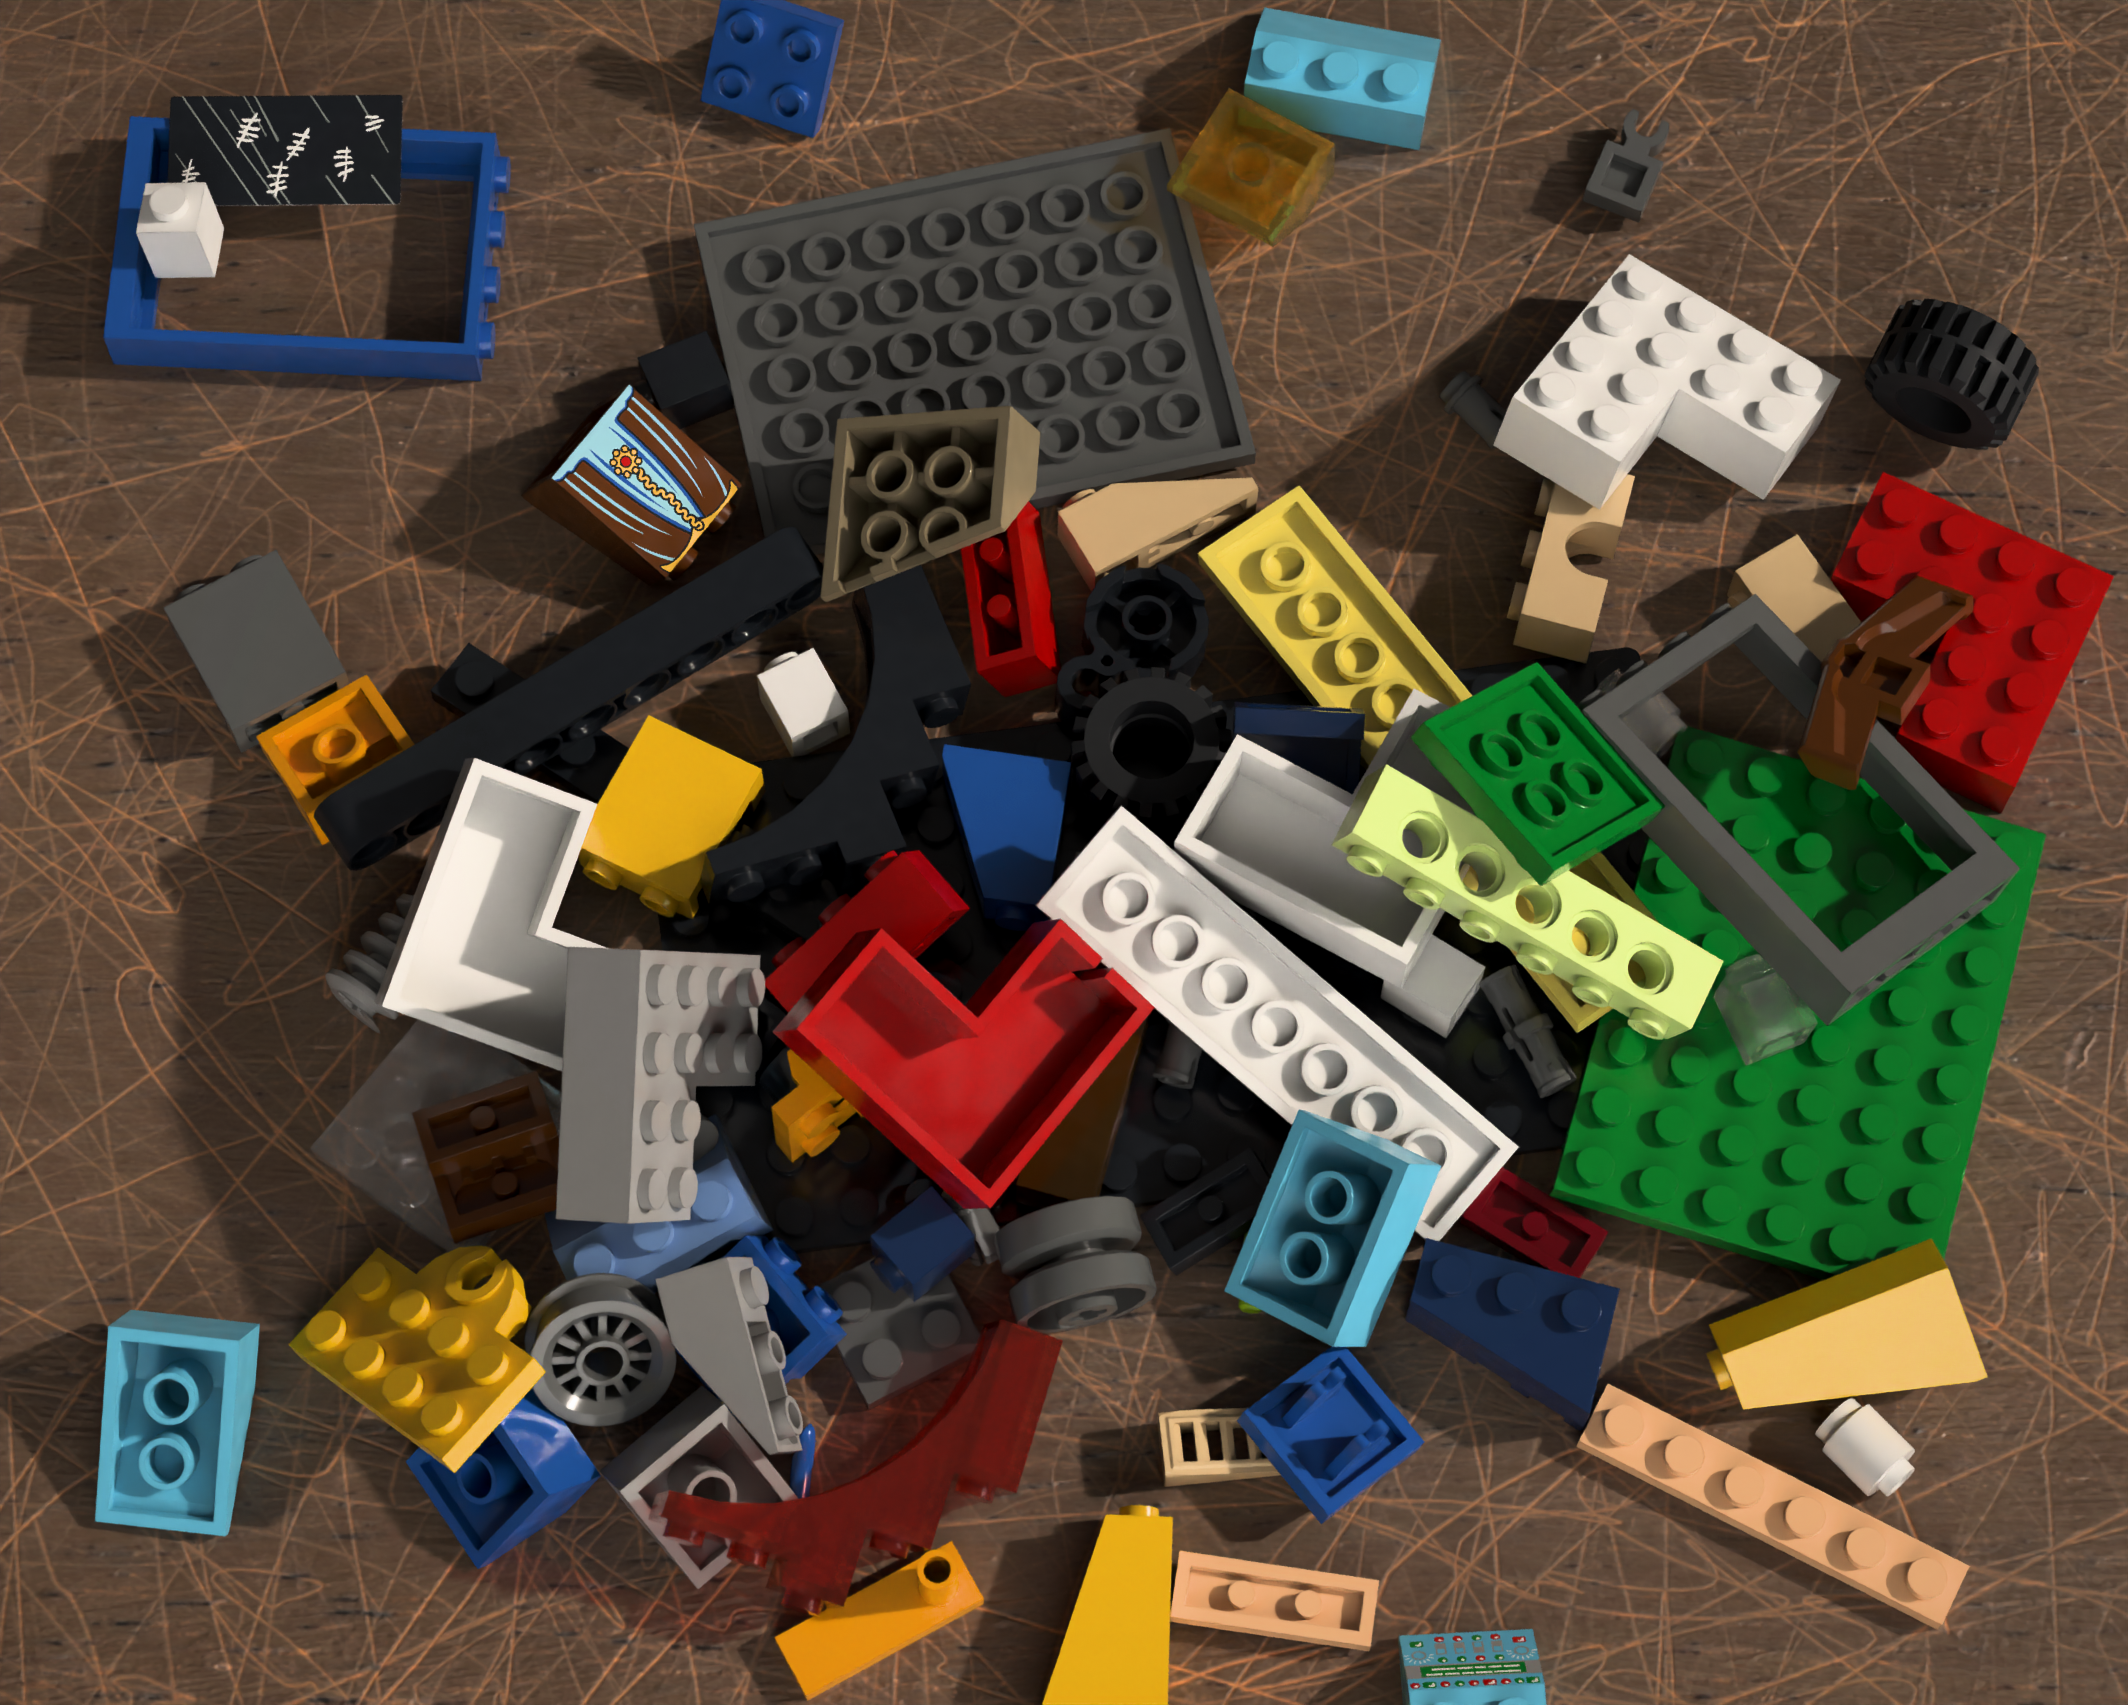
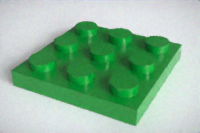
M1538 662L1424 721L1411 736V740L1425 754L1431 765L1447 779L1472 808L1474 814L1490 828L1515 857L1517 863L1533 877L1540 887L1649 824L1665 807L1661 800Z

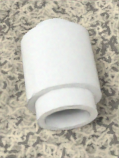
M1853 1397L1835 1409L1815 1433L1825 1444L1822 1451L1867 1496H1871L1879 1489L1886 1496L1891 1495L1915 1470L1908 1462L1915 1449L1869 1404L1862 1407Z

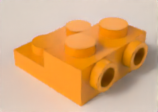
M367 674L256 736L264 754L289 790L297 808L322 846L330 841L314 818V812L319 804L335 791L415 745Z

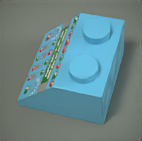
M1533 1629L1401 1635L1398 1637L1403 1705H1547L1545 1682Z

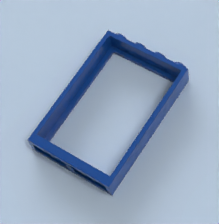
M130 116L103 335L113 364L481 381L483 359H493L495 352V323L487 322L488 304H498L500 298V267L492 266L494 248L504 247L506 218L504 211H497L499 193H509L511 179L510 157L500 155L496 133L402 129L401 178L474 182L459 343L155 329L161 278H155L137 237L136 229L145 183H168L170 118Z

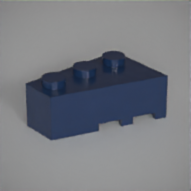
M1426 1238L1405 1320L1473 1364L1478 1362L1511 1383V1388L1527 1398L1531 1396L1563 1416L1565 1418L1564 1422L1582 1432L1591 1412L1620 1288Z

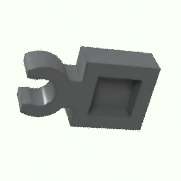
M1632 109L1624 119L1621 131L1622 145L1607 140L1585 189L1583 201L1639 223L1662 171L1664 161L1653 157L1658 155L1665 147L1669 133V123L1662 120L1658 131L1654 135L1649 137L1642 136L1635 130L1640 111Z

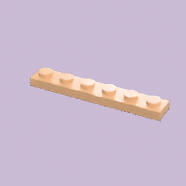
M1607 1384L1576 1446L1937 1630L1942 1626L1969 1569V1565L1610 1384Z

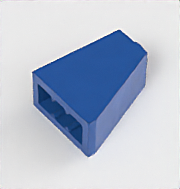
M944 744L942 754L943 780L984 918L993 919L996 925L1013 931H1027L1033 923L1048 921L1049 918L1035 905L1055 883L1071 784V762Z

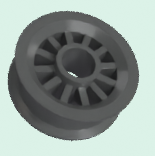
M592 1273L569 1279L550 1290L534 1307L527 1321L524 1336L525 1351L534 1357L546 1371L533 1386V1389L544 1406L555 1415L572 1423L586 1426H609L631 1420L646 1412L660 1400L674 1376L676 1350L671 1342L661 1300L647 1286L630 1277L613 1273ZM598 1347H611L599 1353L590 1352Z

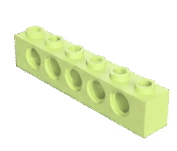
M1387 764L1365 777L1332 843V846L1348 854L1346 858L1348 863L1357 870L1374 877H1381L1382 875L1405 887L1403 893L1412 902L1432 910L1443 909L1460 919V927L1469 935L1485 942H1500L1517 952V961L1526 968L1543 975H1551L1552 973L1573 985L1572 992L1578 998L1597 1007H1612L1629 1017L1628 1024L1632 1029L1652 1039H1669L1692 1029L1723 963V960L1570 871L1561 874L1540 887L1533 877L1517 863L1511 852L1482 820ZM1404 829L1414 832L1420 838L1423 847L1421 858L1413 856L1406 850L1402 840ZM1460 862L1469 864L1476 871L1479 879L1477 891L1468 888L1462 882L1459 875ZM1517 894L1526 897L1531 902L1535 913L1533 923L1525 921L1518 914L1515 904ZM1573 927L1581 929L1587 935L1590 942L1588 956L1580 953L1574 946L1572 941ZM1630 959L1636 961L1644 970L1646 978L1644 988L1638 987L1629 976L1628 963Z

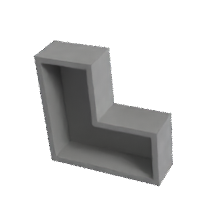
M568 947L556 1219L625 1224L690 1220L691 1206L696 1200L698 1191L697 1175L693 1170L694 1139L698 1135L701 1123L700 1108L696 1102V1086H755V1072L759 1069L762 1061V1043L757 1035L758 1007L761 1005L765 994V978L760 970L761 955Z

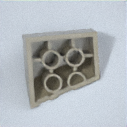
M1012 406L837 419L821 599L825 602L831 601L1006 531L1036 492L1041 432Z

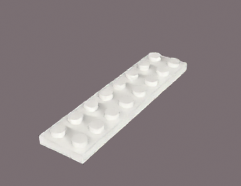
M1119 806L1035 905L1051 920L1061 918L1103 958L1101 963L1104 966L1114 968L1160 1014L1291 1126L1298 1110H1305L1385 1138L1441 1165L1415 1229V1232L1425 1241L1426 1238L1440 1241L1519 1148L1124 807Z

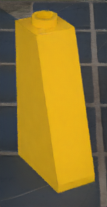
M1932 1238L1709 1324L1718 1349L1706 1353L1720 1390L1733 1386L1743 1409L1969 1383L1987 1377L1951 1274Z
M1144 1505L1123 1506L1119 1508V1515H1105L1042 1705H1168L1173 1517L1159 1516L1158 1508Z

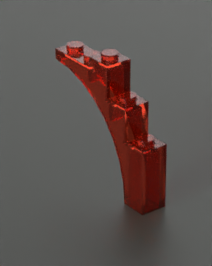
M1003 1319L984 1324L965 1372L937 1414L901 1450L857 1479L811 1497L778 1503L719 1502L669 1490L656 1494L648 1520L666 1525L663 1537L684 1545L702 1548L704 1539L728 1546L726 1558L743 1565L765 1569L767 1561H773L766 1588L783 1593L781 1605L789 1609L819 1617L822 1607L828 1609L844 1607L865 1536L871 1538L868 1546L869 1549L893 1558L906 1560L909 1551L931 1550L952 1481L957 1482L954 1489L956 1494L982 1503L992 1504L994 1496L1000 1497L1017 1493L1063 1340Z

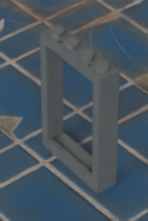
M1754 594L1735 608L1729 603L1720 606L1705 620L1701 626V631L1692 637L1686 631L1680 633L1662 649L1658 656L1659 659L1650 665L1644 660L1635 663L1618 679L1615 684L1616 688L1607 694H1604L1600 689L1595 690L1584 698L1577 707L1665 805L1664 809L1652 822L1642 827L1644 832L1828 1026L1995 902L2020 868L1876 719L1860 775L1952 871L1841 952L1621 720L1733 643L1793 706L1808 719L1821 676V661Z

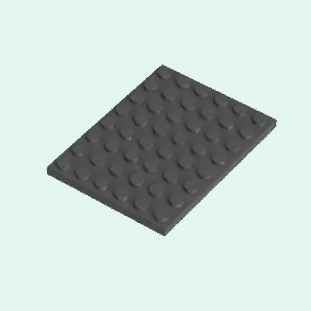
M1170 128L694 224L697 246L725 369L730 381L733 404L764 538L783 528L795 527L815 555L825 553L837 419L1012 406L1041 432L1036 492L1029 500L1036 509L1066 503L1072 496L1081 491L1094 489L1097 492L1113 483L1173 481L1255 464L1256 451Z

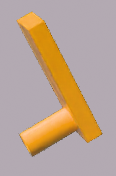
M950 1541L935 1550L926 1552L914 1562L774 1638L808 1701L984 1604V1598L953 1542Z

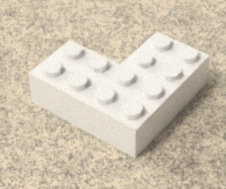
M1629 254L1512 397L1493 445L1599 510L1657 436L1764 500L1819 427L1841 379Z
M1413 689L1353 795L1237 734L1174 841V851L1228 898L1401 989L1445 911L1441 908L1437 910L1424 908L1412 902L1403 893L1405 887L1384 875L1374 877L1357 870L1348 863L1346 859L1348 854L1332 846V843L1365 777L1386 764L1476 816L1468 803L1447 779L1431 765L1425 754L1411 740V736L1424 721L1451 707ZM1404 829L1402 840L1406 850L1413 856L1421 858L1423 847L1420 838L1414 832ZM1460 862L1459 865L1461 880H1463L1470 868V865L1465 862Z
M465 759L374 1003L562 1071L568 947H606L552 928L597 804L479 759Z

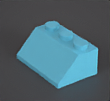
M1264 7L1256 28L1244 84L1242 118L1419 150L1441 39Z
M1298 1110L1224 1291L1332 1347H1367L1441 1165L1385 1138L1305 1110Z

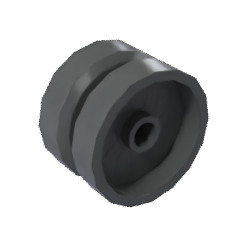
M1101 1196L1060 1203L1022 1216L1008 1223L995 1233L994 1244L1002 1273L1019 1279L1010 1289L1008 1296L1016 1329L1024 1333L1034 1334L1070 1331L1120 1317L1142 1307L1155 1297L1157 1288L1149 1258L1140 1253L1130 1251L1140 1241L1142 1235L1134 1202L1126 1197Z

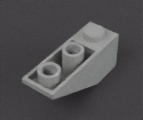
M725 1257L655 1279L672 1345L769 1455L802 1451L799 1438L803 1431L801 1411L792 1396H788L782 1373L786 1366L785 1350L777 1333L771 1331L765 1305L769 1301L768 1286L761 1270L754 1266L752 1257Z

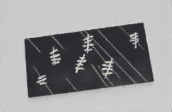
M403 96L171 97L168 183L206 182L215 206L400 204Z

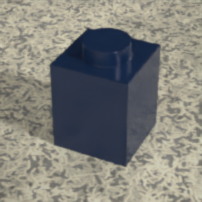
M932 1186L870 1236L872 1254L876 1257L870 1262L873 1271L891 1292L896 1293L902 1288L914 1302L975 1253V1235Z

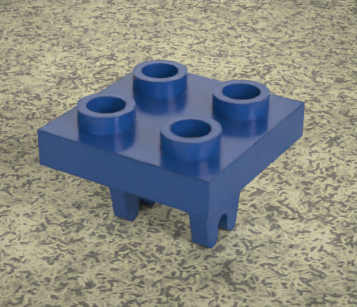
M721 0L700 101L814 138L821 128L844 20L784 0Z
M1331 1346L1246 1409L1237 1420L1320 1524H1323L1412 1456L1425 1443L1347 1347Z

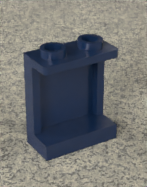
M1234 702L1232 742L1238 734L1353 795L1360 778L1361 743L1364 740L1365 713L1361 708Z

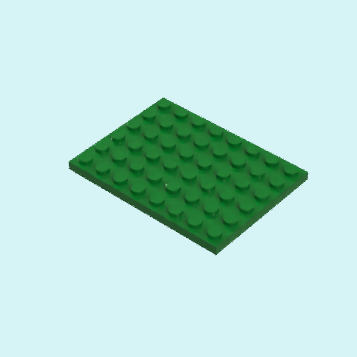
M1679 724L1674 735L1666 767L1841 952L1952 871L1864 779L1859 778L1856 789L1849 790L1811 775L1802 760ZM1963 809L2020 868L1995 902L1828 1026L1647 835L1633 892L1661 925L1723 960V963L1691 1030L1669 1039L1657 1040L1646 1037L1632 1029L1628 1024L1629 1017L1615 1009L1610 1010L1597 1019L1550 1196L1823 1280L1931 1238L1944 1259L2046 834Z

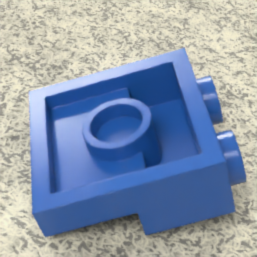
M745 1235L723 1257H752L754 1266L758 1267L765 1277L769 1291V1301L765 1305L770 1328L771 1331L776 1332L779 1336L786 1355V1366L782 1370L785 1384L791 1379L802 1378L847 1335L836 1322L843 1315L839 1304L821 1287L815 1286L812 1290L807 1287L795 1272L802 1265L799 1256L782 1239L773 1237L769 1241L766 1236ZM675 1348L676 1352L689 1366L693 1373L698 1377V1379L702 1382L706 1389L722 1402V1400L715 1394V1392L708 1386V1384L701 1378V1376L693 1369V1367Z

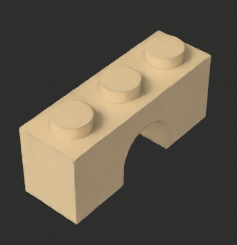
M1627 474L1600 510L1555 482L1543 479L1534 515L1546 517L1542 532L1534 530L1529 532L1521 566L1532 569L1529 584L1516 582L1507 615L1508 619L1519 621L1513 645L1586 664L1608 580L1579 571L1571 564L1569 558L1579 554H1593L1609 559L1614 558L1635 476Z

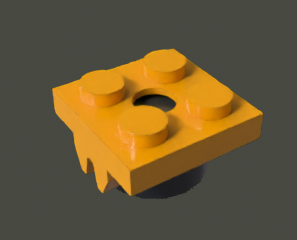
M788 1046L775 1057L761 1075L759 1084L776 1103L771 1107L776 1144L792 1163L805 1152L810 1157H813L824 1151L839 1136L840 1130L837 1127L858 1112Z

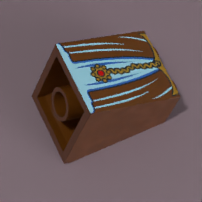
M628 385L593 408L521 496L538 510L646 584L652 585L667 576L675 581L687 570L698 555V552L692 545L705 529L713 534L728 520L736 509V505L730 499L742 484L633 387Z

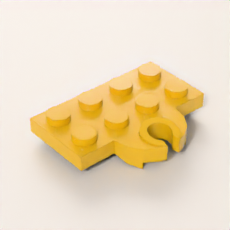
M486 1246L456 1248L436 1257L417 1274L378 1247L288 1344L302 1360L453 1473L462 1466L546 1372L534 1357L510 1341L525 1325L532 1310V1306L526 1300L524 1281L507 1258L502 1261L492 1248ZM489 1275H492L490 1280L485 1285L478 1289H474V1287L479 1281H481L483 1278Z

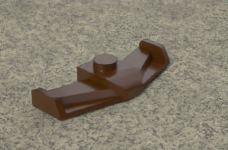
M1915 575L1848 635L1835 641L1820 664V680L1797 751L1811 775L1849 790L1856 789L1876 717L1902 725L1930 682V664L1915 658L1958 620H1964L1973 612L1972 595Z

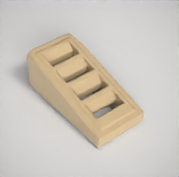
M1248 1408L1180 1410L1158 1413L1157 1428L1164 1487L1280 1476L1281 1474L1268 1458L1262 1459V1451L1247 1433L1249 1459L1236 1460L1233 1429L1242 1428L1237 1420ZM1219 1430L1223 1460L1210 1461L1207 1431ZM1193 1433L1196 1461L1184 1462L1181 1434Z

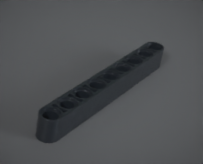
M795 527L783 528L335 791L319 804L314 812V818L350 870L357 871L367 868L442 823L465 759L476 758L523 776L816 601L821 596L824 566Z

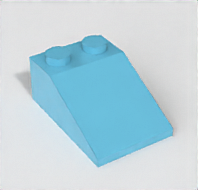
M129 1310L108 1326L95 1522L216 1536H226L229 1533L255 1392L260 1324Z

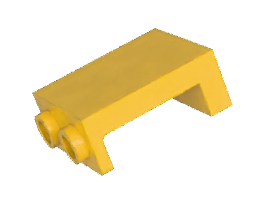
M648 715L597 804L578 855L580 864L584 867L583 873L589 879L605 888L616 890L621 885L640 894V901L658 914L673 917L677 912L693 919L699 908L697 896L702 888L700 880L706 852L726 845L746 809L754 813L766 791L762 769Z

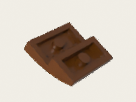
M537 1071L411 1112L454 1244L556 1210L559 1136Z

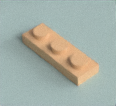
M1180 1551L1170 1622L1369 1651L1379 1580Z

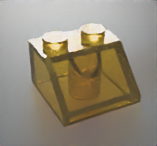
M1228 88L1168 182L1167 191L1274 247L1305 222L1334 175L1335 143Z

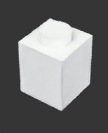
M206 182L145 183L136 234L155 278L215 277L224 226Z
M814 648L800 655L796 652L783 654L768 663L764 668V672L757 675L760 700L792 757L805 756L850 734L848 709Z
M1432 934L1403 987L1400 989L1384 980L1381 998L1447 1038L1479 990L1485 966Z

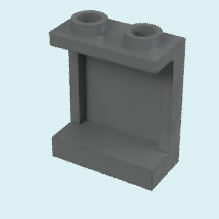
M277 550L264 556H249L234 565L226 576L208 585L196 584L180 592L175 597L173 603L163 607L176 637L183 644L221 712L229 732L241 753L259 744L256 738L257 735L350 684L345 669Z

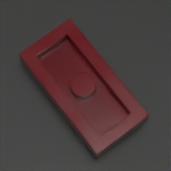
M1503 1167L1469 1205L1460 1223L1528 1265L1578 1278L1583 1276L1608 1234L1607 1230Z

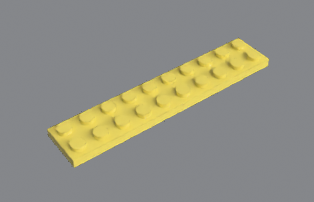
M1300 485L1198 552L1200 566L1313 706L1363 709L1365 713L1364 740L1361 743L1360 764L1365 770L1368 769L1413 689L1449 707H1453L1472 696ZM1601 852L1568 870L1658 922ZM1470 866L1462 882L1468 888L1477 891L1479 885L1478 875L1474 868ZM1517 894L1515 904L1518 914L1525 921L1533 923L1535 913L1531 902L1526 897ZM1573 927L1572 941L1574 946L1580 953L1588 956L1590 942L1587 935L1581 929ZM1510 949L1511 952H1512V953L1515 955V957H1516L1517 952H1515V951H1513L1512 949ZM1630 959L1628 963L1629 976L1638 987L1643 988L1646 981L1644 970L1636 961ZM1523 966L1577 1033L1613 1009L1610 1006L1597 1007L1581 1000L1572 992V984L1553 973L1551 975H1543Z

